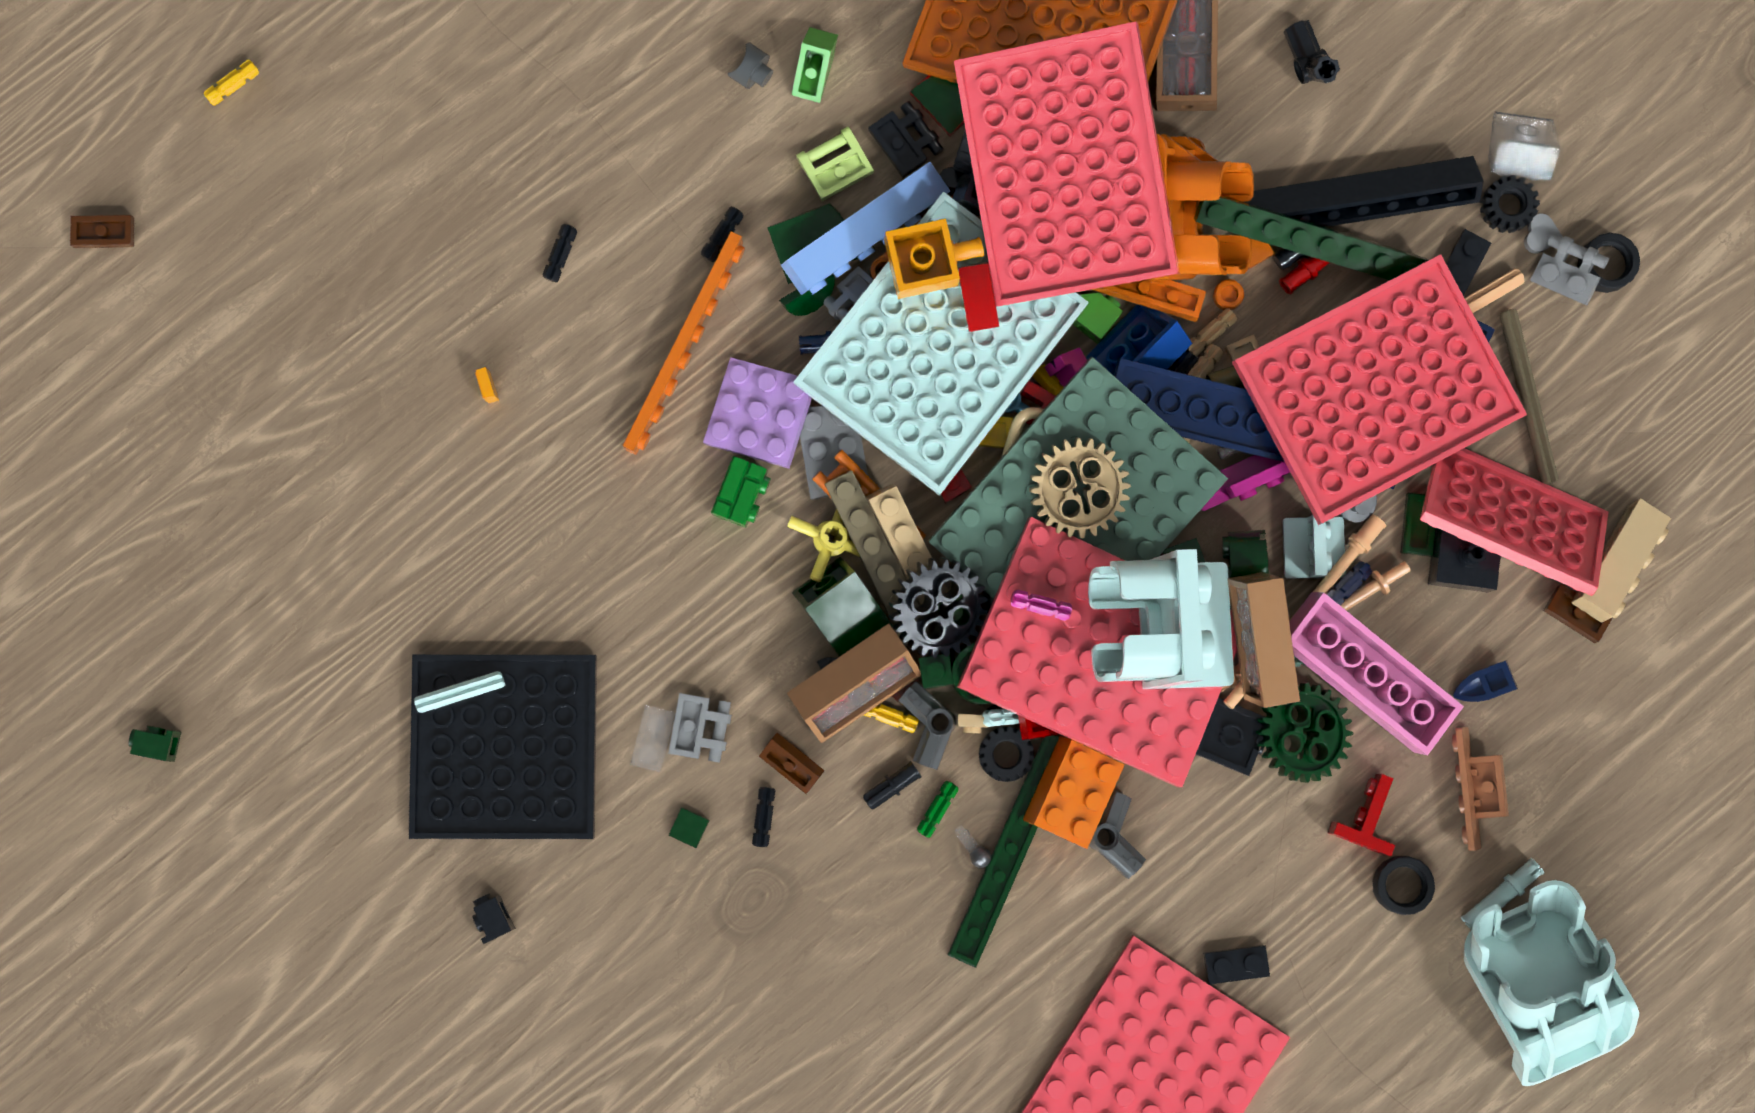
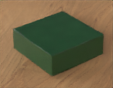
M682 807L668 836L697 848L710 820Z

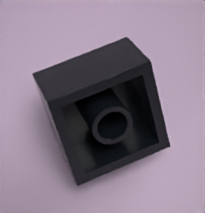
M1435 528L1428 585L1486 593L1495 591L1498 585L1501 556L1488 552L1486 549L1471 542L1461 540L1444 530Z

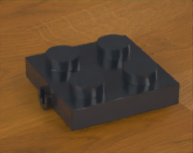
M1218 697L1196 755L1243 775L1250 776L1257 755H1261L1264 747L1260 748V746H1257V743L1264 740L1263 735L1256 734L1257 730L1264 729V725L1258 722L1257 719L1266 717L1238 705L1231 709L1224 704V699Z

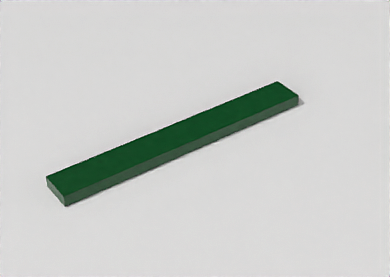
M1059 735L1043 737L1032 767L1027 773L993 850L991 861L986 866L948 952V956L976 968L1037 831V826L1024 821L1023 818L1059 740Z

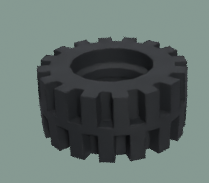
M1012 727L997 728L988 733L981 742L979 749L980 764L983 770L995 780L1002 782L1016 781L1026 775L1032 767L1034 748L1030 739L1022 740L1020 730ZM1003 741L1012 742L1019 750L1017 763L1008 768L999 766L993 754L995 747Z

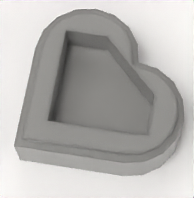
M1537 214L1528 223L1529 234L1524 239V245L1529 252L1538 254L1551 247L1548 245V241L1552 234L1562 238L1563 236L1548 215Z

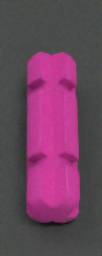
M1016 590L1012 594L1011 606L1020 609L1026 607L1027 611L1046 616L1055 615V618L1061 620L1070 618L1072 612V605L1063 601L1056 603L1055 599L1033 593L1028 595V592Z

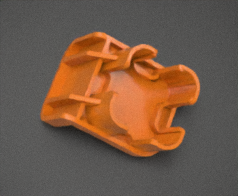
M1157 134L1180 273L1152 279L1182 280L1193 279L1197 274H1245L1251 260V238L1241 235H1203V224L1196 222L1194 216L1200 201H1216L1220 199V196L1241 202L1250 201L1254 195V178L1250 164L1218 161L1205 151L1204 144L1197 138L1185 136L1169 137L1166 134Z

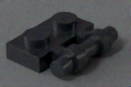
M907 101L900 107L906 115L899 120L894 111H891L868 127V131L902 178L927 162V157L922 150L929 147L934 156L944 150L938 141L940 137L934 130L931 131L923 120L924 115L919 109H915L910 101ZM913 126L921 138L914 141L907 131L909 127Z

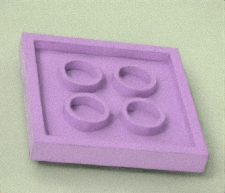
M730 357L703 443L789 469L812 398L794 384V380L798 377L797 375Z

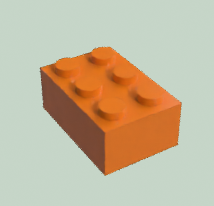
M1060 736L1023 820L1088 849L1125 764L1079 742Z

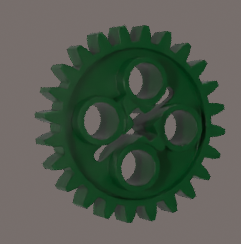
M1300 683V686H1298L1299 702L1267 708L1262 707L1267 716L1266 718L1257 719L1258 722L1264 725V729L1257 730L1256 734L1263 735L1264 740L1257 743V746L1267 748L1262 758H1272L1268 767H1280L1278 771L1279 776L1288 775L1290 781L1300 779V782L1309 783L1310 778L1312 781H1321V775L1323 777L1332 776L1330 768H1341L1337 759L1348 758L1342 750L1343 748L1352 747V744L1345 741L1347 736L1353 735V732L1346 730L1345 727L1352 722V719H1343L1342 715L1348 709L1347 707H1337L1341 699L1339 697L1330 699V689L1321 691V685H1312L1310 687L1309 683ZM1293 707L1298 711V717L1295 721L1291 715ZM1321 715L1325 719V726L1323 729H1321V727L1319 726V718ZM1287 736L1291 741L1288 751L1284 746V740ZM1314 745L1318 749V755L1315 759L1311 753Z

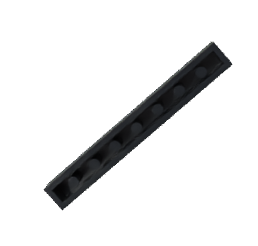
M1474 156L1255 190L1253 198L1244 203L1323 227L1479 203L1484 180Z

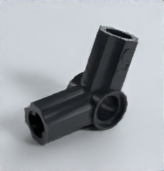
M1309 20L1296 22L1286 28L1284 35L1294 56V69L1300 83L1305 84L1310 81L1329 83L1334 81L1337 72L1340 71L1338 60L1331 59L1324 49H1320Z

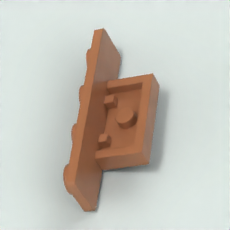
M1460 727L1456 728V734L1452 736V745L1454 752H1458L1459 765H1456L1455 773L1457 782L1462 785V795L1459 796V809L1461 814H1465L1466 826L1462 827V838L1464 844H1468V850L1475 851L1481 849L1478 819L1509 816L1502 755L1472 757L1469 728Z

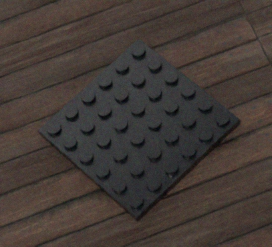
M412 654L409 839H595L597 655ZM496 671L501 672L503 675L505 686L423 713L418 712L416 709L414 698Z

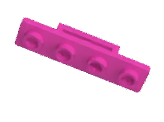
M1253 455L1220 470L1228 480L1201 510H1208L1237 496L1240 501L1256 495L1255 488L1266 484L1269 489L1284 482L1283 475L1290 473L1285 461L1282 462Z

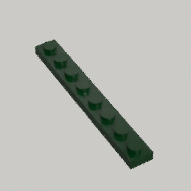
M1220 196V199L1216 201H1200L1194 216V220L1201 224L1387 280H1392L1429 261L1425 257L1225 196Z

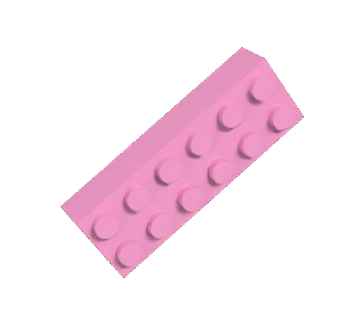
M1311 592L1289 621L1294 656L1414 753L1428 755L1464 707L1324 592Z

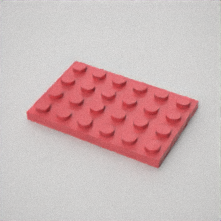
M1466 448L1432 465L1420 517L1421 521L1453 534L1461 540H1466L1480 546L1488 552L1505 557L1520 566H1525L1541 573L1547 578H1552L1566 584L1574 590L1593 596L1598 589L1608 511Z

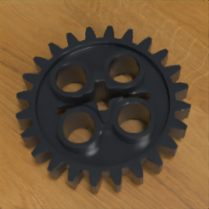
M941 557L937 565L934 559L929 558L928 567L917 562L918 571L916 573L907 569L906 572L909 579L907 581L898 579V582L903 586L902 589L892 590V593L898 597V600L889 602V605L897 609V611L891 613L889 618L899 621L892 628L896 632H902L899 635L903 643L908 641L907 647L912 651L918 647V653L922 656H925L929 650V655L937 658L940 650L942 655L949 657L950 648L960 653V643L963 642L970 646L969 635L978 637L979 633L974 628L976 625L983 626L984 624L979 619V616L988 613V610L981 607V604L988 601V598L979 593L985 589V586L980 583L975 584L979 576L974 573L969 574L970 568L966 565L960 567V562L954 559L949 564L946 558ZM951 581V589L947 593L942 594L943 584ZM924 594L923 604L915 608L914 601L916 597ZM960 594H962V598L956 600L957 598H959ZM941 602L942 604L939 606L940 611L936 613L935 611L938 610L937 604ZM962 608L963 614L961 618L953 621L954 612ZM922 615L918 618L917 621H915L916 616ZM935 621V630L931 634H926L928 624Z

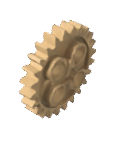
M1079 437L1075 438L1074 446H1071L1064 439L1063 449L1061 450L1052 445L1054 453L1052 456L1045 453L1041 454L1046 463L1044 465L1035 463L1034 465L1041 471L1040 474L1030 476L1033 481L1037 482V486L1029 488V491L1038 494V497L1034 498L1031 503L1042 506L1036 514L1039 517L1048 515L1044 522L1045 525L1050 526L1056 522V533L1059 534L1065 527L1067 536L1070 538L1075 530L1078 531L1080 538H1084L1088 529L1093 536H1097L1096 527L1099 525L1107 531L1108 525L1106 521L1108 519L1116 523L1118 522L1117 517L1114 515L1115 511L1125 512V509L1120 505V501L1130 499V497L1122 493V490L1131 487V484L1122 482V478L1129 475V472L1118 470L1124 461L1122 459L1112 461L1116 452L1111 449L1104 454L1105 444L1100 442L1094 448V442L1091 438H1088L1085 446L1082 445ZM1090 460L1096 461L1098 466L1096 473L1092 476H1085L1082 469L1083 465ZM1072 461L1076 464L1079 480L1083 484H1087V487L1083 488V494L1090 509L1088 514L1084 512L1081 496L1076 491H1073L1077 487V483L1070 467ZM1059 470H1065L1068 473L1067 482L1061 486L1055 485L1053 483L1054 474ZM1097 490H1105L1107 495L1106 501L1101 505H1093L1092 495ZM1070 499L1076 500V511L1071 515L1063 514L1062 506L1064 502Z

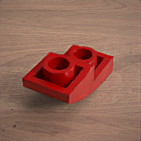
M989 263L959 267L958 271L969 332L999 327Z

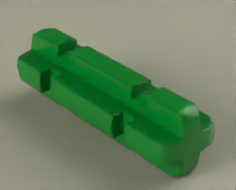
M950 781L943 783L939 790L941 791L940 794L936 795L925 813L926 818L921 820L917 827V831L927 838L932 836L936 829V823H940L951 804L949 801L956 796L959 790L958 786Z

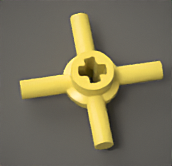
M837 509L832 521L822 522L818 526L791 515L787 527L813 537L814 546L819 551L810 575L812 580L821 582L830 557L838 556L844 551L860 557L853 542L849 540V533L843 526V521ZM828 534H831V535L834 536V538H833L834 543H831V542L828 541V540H829Z

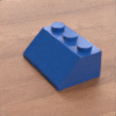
M1137 304L1086 356V359L1088 360L1090 357H1093L1113 376L1118 358L1167 370L1193 343L1177 320L1161 311Z

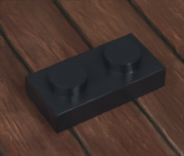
M1467 229L1462 231L1446 261V265L1463 295L1492 244Z
M1265 945L1203 953L1207 983L1209 985L1270 977Z

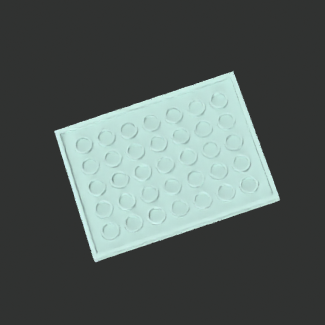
M942 192L918 224L946 219L953 243L972 240L978 237L981 238L984 257L957 261V268L988 262L982 221L945 192ZM888 261L794 380V384L940 496L1089 302L1075 292L998 306L996 309L999 327L969 332L960 280L956 287L898 299Z

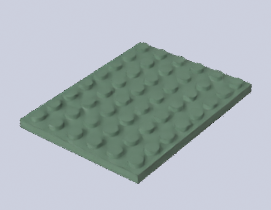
M1090 357L929 538L928 542L950 561L954 559L960 562V567L963 565L969 567V574L974 573L979 576L976 584L984 585V591L994 599L1028 518L1033 517L1045 522L1048 515L1039 517L1036 513L1042 506L1031 503L1034 498L1038 497V494L1029 491V488L1037 486V482L1033 481L1030 476L1039 475L1041 472L1034 465L1035 463L1042 465L1046 463L1041 454L1045 453L1052 456L1054 454L1052 445H1055L1060 450L1063 449L1064 439L1071 446H1074L1075 438L1079 437L1082 445L1085 446L1088 438H1091L1094 442V448L1102 442L1105 444L1104 454L1111 449L1116 452L1112 461L1117 459L1124 461L1118 470L1129 472V475L1122 478V482L1131 484L1130 488L1122 490V493L1130 497L1129 500L1120 501V505L1125 509V512L1115 511L1114 515L1117 517L1118 522L1116 523L1108 519L1106 521L1108 525L1107 531L1100 525L1097 526V536H1093L1089 529L1086 530L1084 538H1080L1077 530L1074 531L1072 536L1125 561L1150 560L1159 557L1228 478L1097 360ZM1090 460L1083 465L1082 469L1085 476H1092L1096 473L1098 468L1096 461ZM1072 461L1070 467L1077 483V487L1073 491H1076L1081 496L1084 512L1088 514L1090 509L1083 494V488L1087 487V484H1083L1079 480L1076 464ZM1059 470L1053 476V483L1057 486L1065 484L1068 480V473L1065 470ZM1105 490L1094 492L1092 495L1093 505H1101L1106 501L1107 495ZM1073 499L1065 501L1062 506L1063 514H1073L1077 509V502ZM1054 522L1050 526L1055 528L1056 522Z

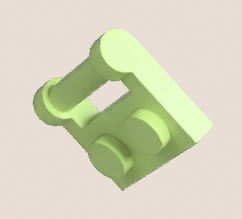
M848 126L840 130L841 134L806 153L802 151L796 154L800 166L805 171L821 201L830 198L874 173V169ZM846 144L850 150L816 169L813 167L812 163Z

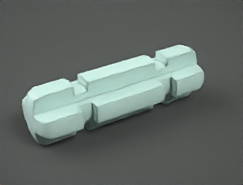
M1004 708L985 710L982 715L984 717L983 723L987 727L1019 724L1018 715Z

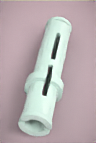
M1530 858L1512 875L1507 874L1503 878L1505 880L1465 915H1462L1461 919L1472 930L1473 922L1482 910L1495 904L1503 908L1517 895L1521 897L1525 893L1524 889L1540 875L1544 874L1543 869H1539L1540 865Z

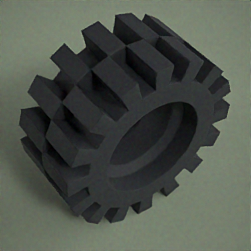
M1510 175L1508 178L1503 176L1485 190L1484 196L1480 203H1483L1480 212H1485L1483 217L1485 222L1489 220L1492 223L1489 226L1490 228L1498 227V232L1504 233L1508 230V233H1513L1516 230H1521L1533 220V217L1537 215L1538 210L1536 208L1540 205V200H1536L1539 194L1537 190L1534 192L1531 190L1534 186L1531 182L1528 184L1524 183L1526 178L1522 176L1519 179H1516V175ZM1503 194H1513L1519 199L1520 210L1517 214L1509 215L1500 209L1499 199Z

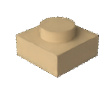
M957 714V727H963V733L981 734L982 728H988L983 723L984 717L982 715Z

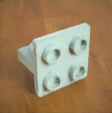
M1313 515L1308 518L1283 519L1284 577L1286 579L1324 578L1345 553L1344 519L1342 517H1334L1318 525ZM1346 571L1342 574L1340 578H1343L1346 575Z

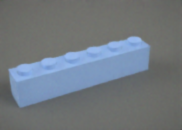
M928 162L781 264V267L801 295L808 290L813 295L827 285L824 279L831 274L838 278L851 268L849 265L850 261L858 257L860 262L875 252L872 246L880 240L885 245L884 237L886 231L898 229L904 224L906 227L913 226L922 219L919 213L927 208L930 209L942 192L948 194L950 190L932 163Z

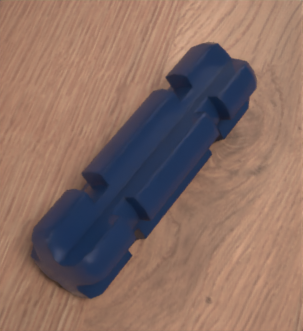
M1362 561L1358 562L1352 568V571H1349L1333 587L1335 590L1331 589L1326 595L1341 606L1345 602L1344 599H1348L1363 584L1361 580L1366 581L1372 575L1370 565Z

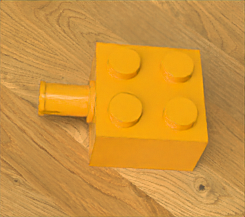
M946 219L885 232L884 242L898 299L956 287L960 280L957 261L984 257L980 237L953 243Z

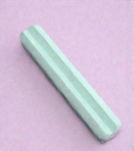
M496 671L414 698L417 711L423 713L505 686L502 673Z

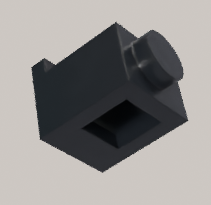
M489 893L473 901L475 905L473 909L476 913L472 916L473 921L479 932L484 931L486 934L485 937L481 938L483 944L516 929L501 896L492 898Z

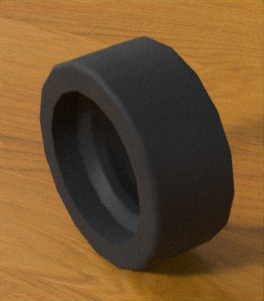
M1610 232L1597 236L1584 246L1585 248L1593 247L1595 249L1603 246H1612L1619 250L1624 257L1626 267L1623 274L1617 279L1606 280L1600 277L1592 268L1590 273L1601 278L1595 291L1604 293L1618 291L1630 283L1638 273L1640 266L1639 252L1634 243L1622 234ZM1578 258L1577 268H1580L1582 259Z
M1393 856L1383 861L1376 869L1372 881L1373 893L1378 902L1388 911L1401 915L1416 914L1424 910L1432 901L1435 892L1434 877L1429 867L1421 860L1410 856ZM1399 867L1413 869L1421 879L1422 888L1420 894L1410 903L1401 904L1395 902L1386 890L1388 875Z

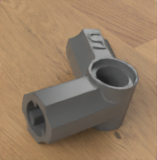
M916 681L898 701L925 725L913 761L938 770L950 735L956 726V718L950 710L946 709ZM939 713L945 714L949 720V725L944 731L937 730L933 723L935 716Z
M1113 791L1089 846L1097 850L1126 879H1129L1143 866L1146 859L1120 835V830L1132 798ZM1101 829H1105L1109 834V841L1104 846L1097 839L1098 832Z

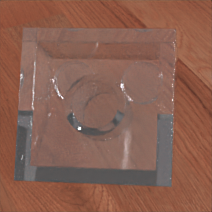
M1495 111L1488 154L1491 172L1506 177L1516 175L1533 181L1540 179L1551 181L1561 150L1554 120Z

